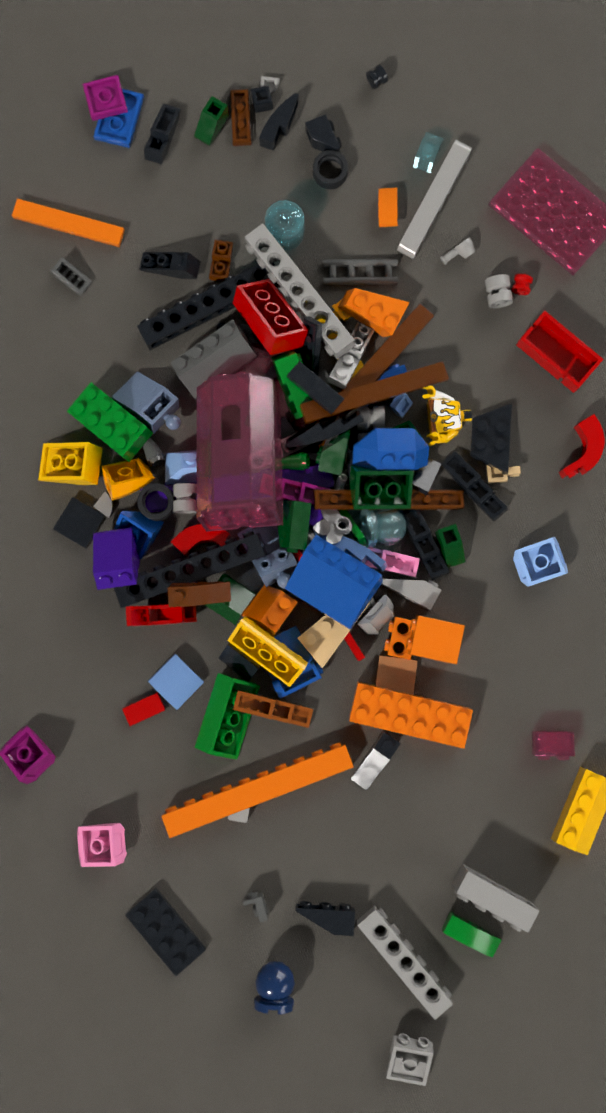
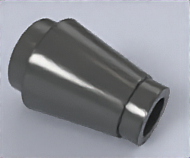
M149 438L143 445L147 463L151 464L152 467H157L164 463L165 454L152 438Z

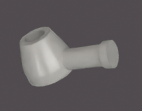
M467 238L447 254L441 256L440 259L443 264L446 265L448 261L458 254L464 259L473 254L475 250L471 238Z

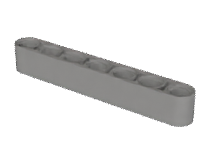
M455 140L397 248L398 252L412 259L415 258L473 149L472 147Z

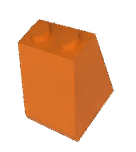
M418 615L411 621L410 630L412 631V636L407 640L406 650H408L409 655L457 664L465 625Z

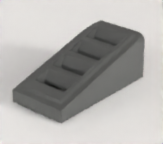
M63 257L50 270V273L79 296L92 283L88 277ZM65 266L66 270L60 274L59 271ZM69 271L73 272L68 279L65 278ZM77 275L79 278L72 284L71 280ZM81 280L85 281L80 289L76 287Z

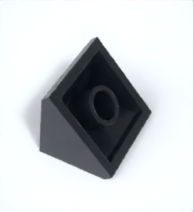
M230 642L219 656L222 662L248 682L261 667V665Z

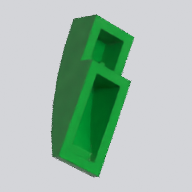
M451 911L441 928L444 934L490 957L494 956L502 941L499 937Z

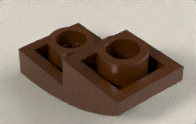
M214 240L209 280L224 282L229 277L233 242Z

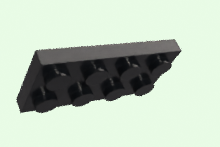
M157 888L125 915L175 977L207 949Z

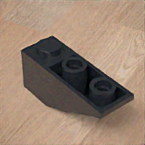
M143 252L139 270L179 279H197L201 261L189 252Z
M300 901V904H296V912L331 934L354 936L355 909L350 904L341 903L339 906H331V903L321 902L319 905H311L312 903L309 901Z

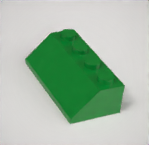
M218 673L194 748L210 755L237 760L251 714L233 710L237 692L239 690L257 695L260 685Z

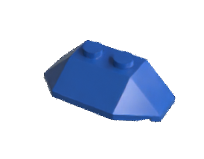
M375 428L353 445L352 465L373 470H416L428 465L429 445L414 428Z

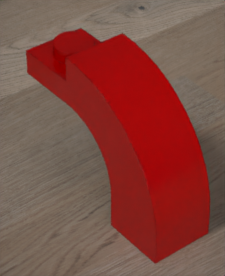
M595 414L574 427L582 441L583 450L577 461L558 472L562 479L566 476L572 478L578 473L584 475L601 458L605 438L602 426Z
M198 524L181 531L171 543L187 557L196 546L205 542H212L220 547L224 546V541H227L231 534L215 525Z
M169 604L126 607L127 626L197 622L196 606L169 607Z

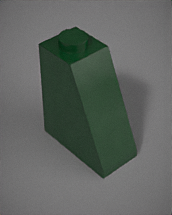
M276 501L279 545L282 548H287V552L298 553L299 550H305L307 547L311 503Z

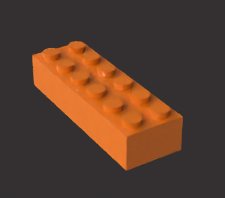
M357 681L349 721L465 749L473 710L468 707Z

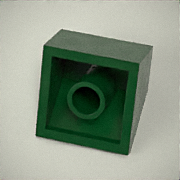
M351 429L326 439L324 446L320 445L316 458V463L319 464L318 471L337 475L342 474Z

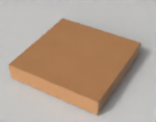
M379 655L375 686L414 695L418 660Z

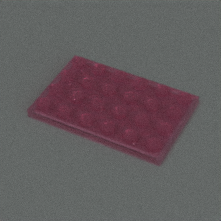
M539 148L532 153L488 204L573 276L606 240V204Z

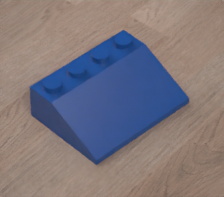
M315 535L305 549L285 589L351 630L383 583L382 574Z

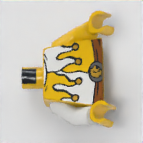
M433 386L423 387V389L427 390L428 394H424L422 397L424 399L431 398L427 401L430 433L427 437L432 438L429 446L436 443H448L458 435V431L462 428V422L472 421L471 410L460 411V402L455 401L453 397L435 390Z

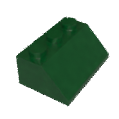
M351 465L350 490L353 509H411L414 471L373 470Z

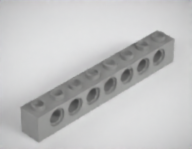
M262 223L246 235V249L251 255H256L257 263L262 269L266 268L269 272L267 275L273 283L277 282L280 286L278 289L283 297L286 298L288 296L294 311H299L302 314V321L304 322V318L308 316L315 320H326L322 324L321 340L326 345L324 347L326 352L338 359L355 347L354 338L266 226ZM263 247L269 248L265 252L260 251ZM275 261L280 262V264L277 266L271 265ZM284 276H291V279L287 281L283 280ZM296 290L303 291L300 295L294 294ZM308 304L314 305V308L311 310L305 309ZM331 333L338 335L335 339L328 338V335Z

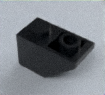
M326 114L305 122V132L312 148L322 152L326 150L340 152V148H342L339 137H335L333 122L328 120Z

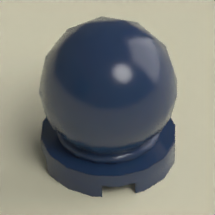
M270 961L258 971L255 984L259 995L254 998V1008L258 1012L268 1014V1010H278V1015L287 1014L293 1011L294 999L290 997L295 985L293 972L282 962Z

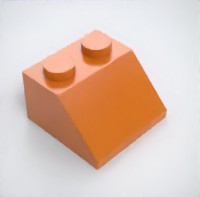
M264 585L242 616L253 620L259 627L274 637L298 602L285 592Z

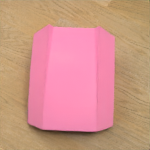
M121 823L78 827L77 841L81 867L117 866L124 863L127 852L125 828Z

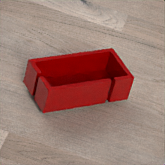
M546 311L538 317L516 344V346L557 380L561 377L563 379L561 383L573 393L580 388L604 360Z

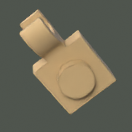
M486 465L488 483L507 482V476L518 477L521 474L520 466L509 467L508 475H504L501 470Z

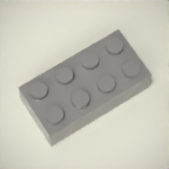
M464 864L461 865L451 884L458 898L465 902L470 900L477 909L483 912L488 910L495 919L501 922L506 920L513 929L519 932L522 930L529 932L539 913V910L531 901Z

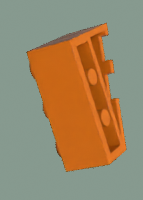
M353 288L346 291L338 308L362 324L374 329V332L380 336L387 337L393 335L410 302Z

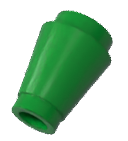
M299 452L281 457V468L305 471V469L310 468L309 454Z

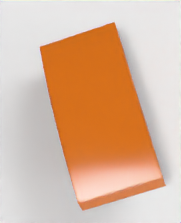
M397 188L379 189V227L398 226Z

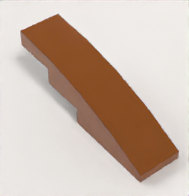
M239 690L233 708L236 711L306 728L310 726L314 710L305 706Z

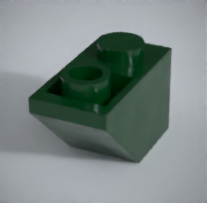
M211 96L201 112L194 137L210 146L229 117L228 105Z
M454 524L437 530L435 534L446 566L450 568L465 563L463 543L457 525Z

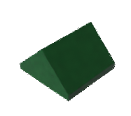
M223 573L217 582L230 581L231 601L205 604V606L236 626L256 594Z

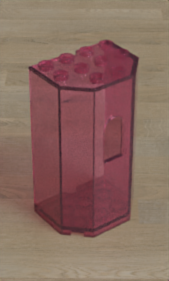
M238 372L231 375L219 374L212 376L197 387V519L207 532L239 529L242 526L254 528L283 525L280 396L273 379L250 372ZM236 405L240 408L241 439L222 441V411L227 406Z

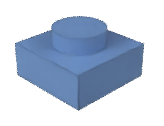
M407 394L396 396L390 407L397 416L403 418L413 402Z

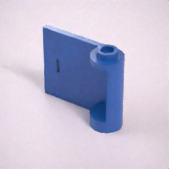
M297 626L274 636V638L308 662L304 671L290 687L268 671L273 687L280 699L321 679V674L324 673L322 667L315 663L312 655L298 640L301 633Z

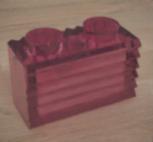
M532 731V755L538 756V760H550V756H557L558 760H569V756H575L574 732Z

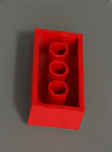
M270 279L236 287L233 304L270 355L303 347L308 329Z

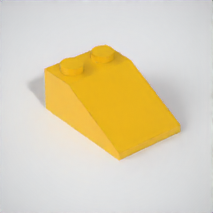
M90 442L43 443L38 480L76 485H98L103 448Z

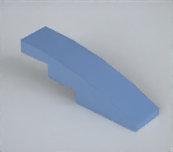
M314 531L315 535L326 540V536H321ZM343 536L340 542L332 544L364 564L369 560L382 572L387 567L385 560L350 538Z

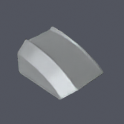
M383 595L357 623L366 634H379L382 627L394 617V605L387 595Z

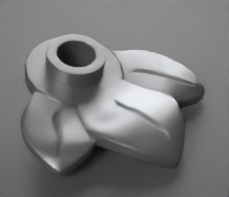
M321 510L323 520L316 523L313 527L317 534L326 536L327 542L336 544L341 541L343 535H347L351 531L352 523L347 517L341 516L338 510ZM343 524L345 529L339 528V525Z

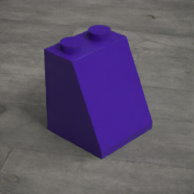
M132 527L94 533L93 575L97 589L102 590L136 585L140 557Z

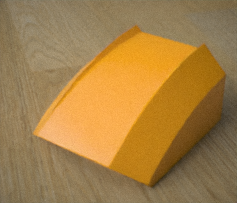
M139 458L132 459L130 462L123 461L102 466L105 487L112 501L140 490L155 479L150 468Z

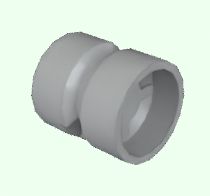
M495 275L485 280L486 291L490 293L487 296L490 308H502L513 303L512 292L508 290L511 287L509 275Z
M368 406L357 408V411L359 410L364 417V421L357 425V431H368L369 428H385L384 406H373L372 409H369Z
M191 483L174 484L173 496L176 497V500L173 501V512L184 514L198 513L196 497L199 496V485Z

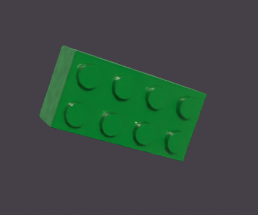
M92 382L67 410L70 415L128 462L132 460L153 434L143 423Z

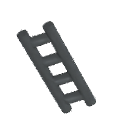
M398 259L323 260V267H329V278H323V286L398 284V277H392V266H398ZM385 266V277H374L373 267ZM336 267H347V278H336ZM355 267H366V277H355Z

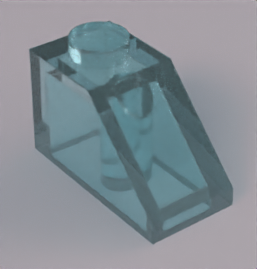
M426 132L417 151L413 167L431 173L444 138Z

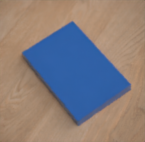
M122 89L128 112L99 119L93 137L94 140L130 148L143 104L144 94Z

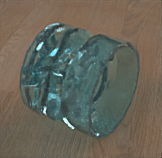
M288 200L272 204L265 215L266 228L284 250L296 248L302 242L305 234L304 213L296 203Z

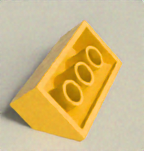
M246 616L241 619L227 640L289 687L308 664L300 655L294 653L285 644L278 641L269 632L263 630Z
M583 767L579 768L551 839L554 842L588 855L606 811V777Z

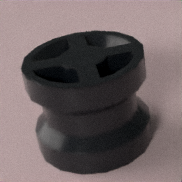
M381 65L376 66L373 71L369 70L366 72L367 80L374 90L381 83L385 84L388 82L387 73Z

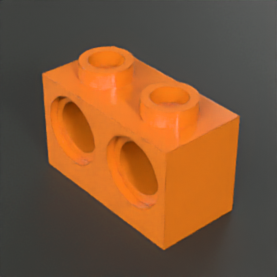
M394 617L393 621L390 620L388 632H391L389 640L386 639L384 651H387L386 655L411 660V655L406 650L408 638L412 636V631L410 630L412 620ZM400 623H404L407 626L405 634H400L397 630ZM396 642L403 644V651L401 653H396L393 649Z

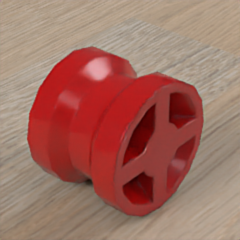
M516 274L514 276L515 284L512 286L511 291L518 295H529L533 277L527 274Z

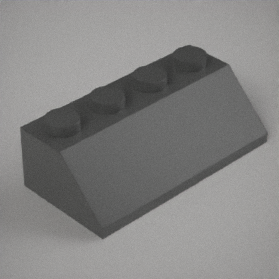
M232 319L176 358L171 364L178 378L192 396L198 399L258 358L242 327Z

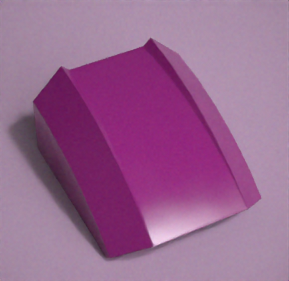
M28 726L22 727L0 750L2 759L19 782L25 784L36 781L46 769L54 764L56 758L48 746Z

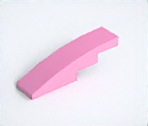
M365 546L386 561L387 567L384 571L416 577L419 558ZM369 560L366 561L365 565L378 569Z

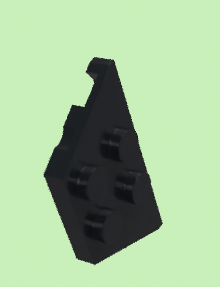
M512 404L479 415L472 420L470 456L483 461L484 464L490 467L493 466L501 470L504 475H508Z

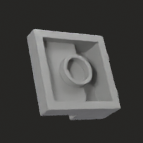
M404 1033L398 1036L393 1035L386 1079L426 1086L433 1058V1042H430L425 1037L413 1039Z

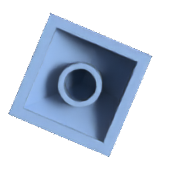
M203 450L165 453L166 485L204 481Z

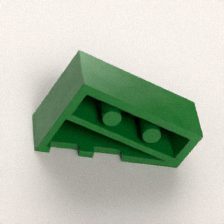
M289 350L273 356L271 359L288 410L295 419L303 417L300 404L312 401L313 399L287 378L288 373L299 361L303 363L299 353L296 354L294 350Z

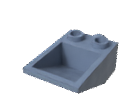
M138 371L112 396L115 402L143 423L153 434L165 422L170 430H176L181 425L180 418L177 415H173L179 409V399L164 386Z
M268 516L237 533L240 539H243V534L251 531H254V534L260 533L268 555L252 560L266 587L277 582L279 587L285 589L291 577L290 574L294 572L297 566V562L293 554L287 552V548L280 547L278 528L272 517ZM243 544V546L245 547L246 551L248 552V547H247V545H246V544Z

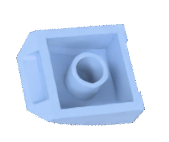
M556 537L523 547L514 552L513 561L520 581L527 587L568 573L567 565Z

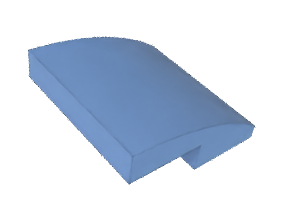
M176 654L148 680L156 691L176 710L204 683Z

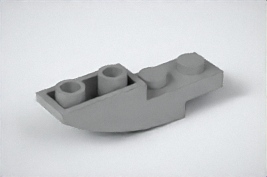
M357 322L351 333L355 340V347L338 359L327 382L345 390L375 331L374 329Z

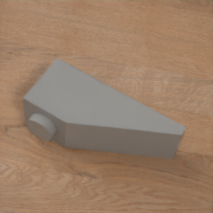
M383 579L381 584L427 611L432 609L441 592V589L438 588L439 585L431 580L426 582L423 580Z

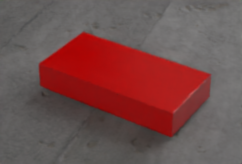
M157 692L122 710L129 726H132L166 709Z

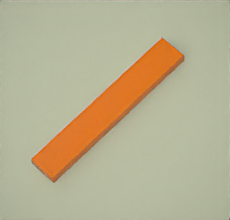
M21 199L16 200L12 213L14 219L120 247L125 231L123 227Z

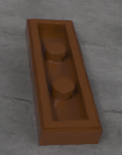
M230 90L233 146L252 145L249 90Z

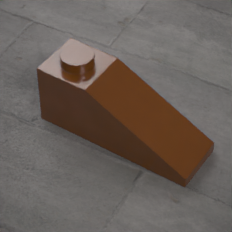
M230 581L172 583L168 587L169 607L230 602Z

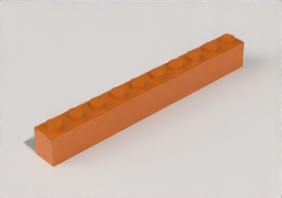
M340 742L334 743L329 746V750L324 752L322 749L316 750L308 758H304V756L298 757L293 760L294 763L287 766L286 763L275 766V770L268 773L267 770L259 772L254 779L250 780L249 777L239 780V784L233 787L231 784L225 785L220 788V792L213 794V791L207 792L202 795V799L196 801L194 798L184 801V805L177 808L174 805L166 808V812L161 817L169 838L353 768L354 766L345 743L342 745Z

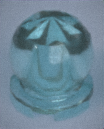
M363 509L360 513L359 518H363V526L359 527V529L365 536L366 548H373L376 546V543L391 546L404 538L406 521L397 510L380 509L374 514L371 509Z

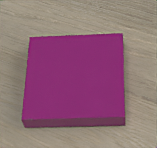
M118 75L82 84L92 121L128 112Z

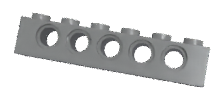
M374 905L357 920V926L434 1020H436L453 1005L450 998L452 996L451 992L446 986H440L438 983L439 978L434 971L431 970L429 972L426 969L424 959L412 952L414 948L407 939L403 941L399 936L401 932L394 923L390 925L386 920L388 918L386 913L381 908L377 909ZM382 925L385 927V931L383 933H376L375 928ZM391 941H396L398 943V946L395 949H390L388 947V944ZM402 958H411L408 964L401 963ZM416 973L424 974L422 979H414ZM434 988L436 993L432 996L427 995V991Z

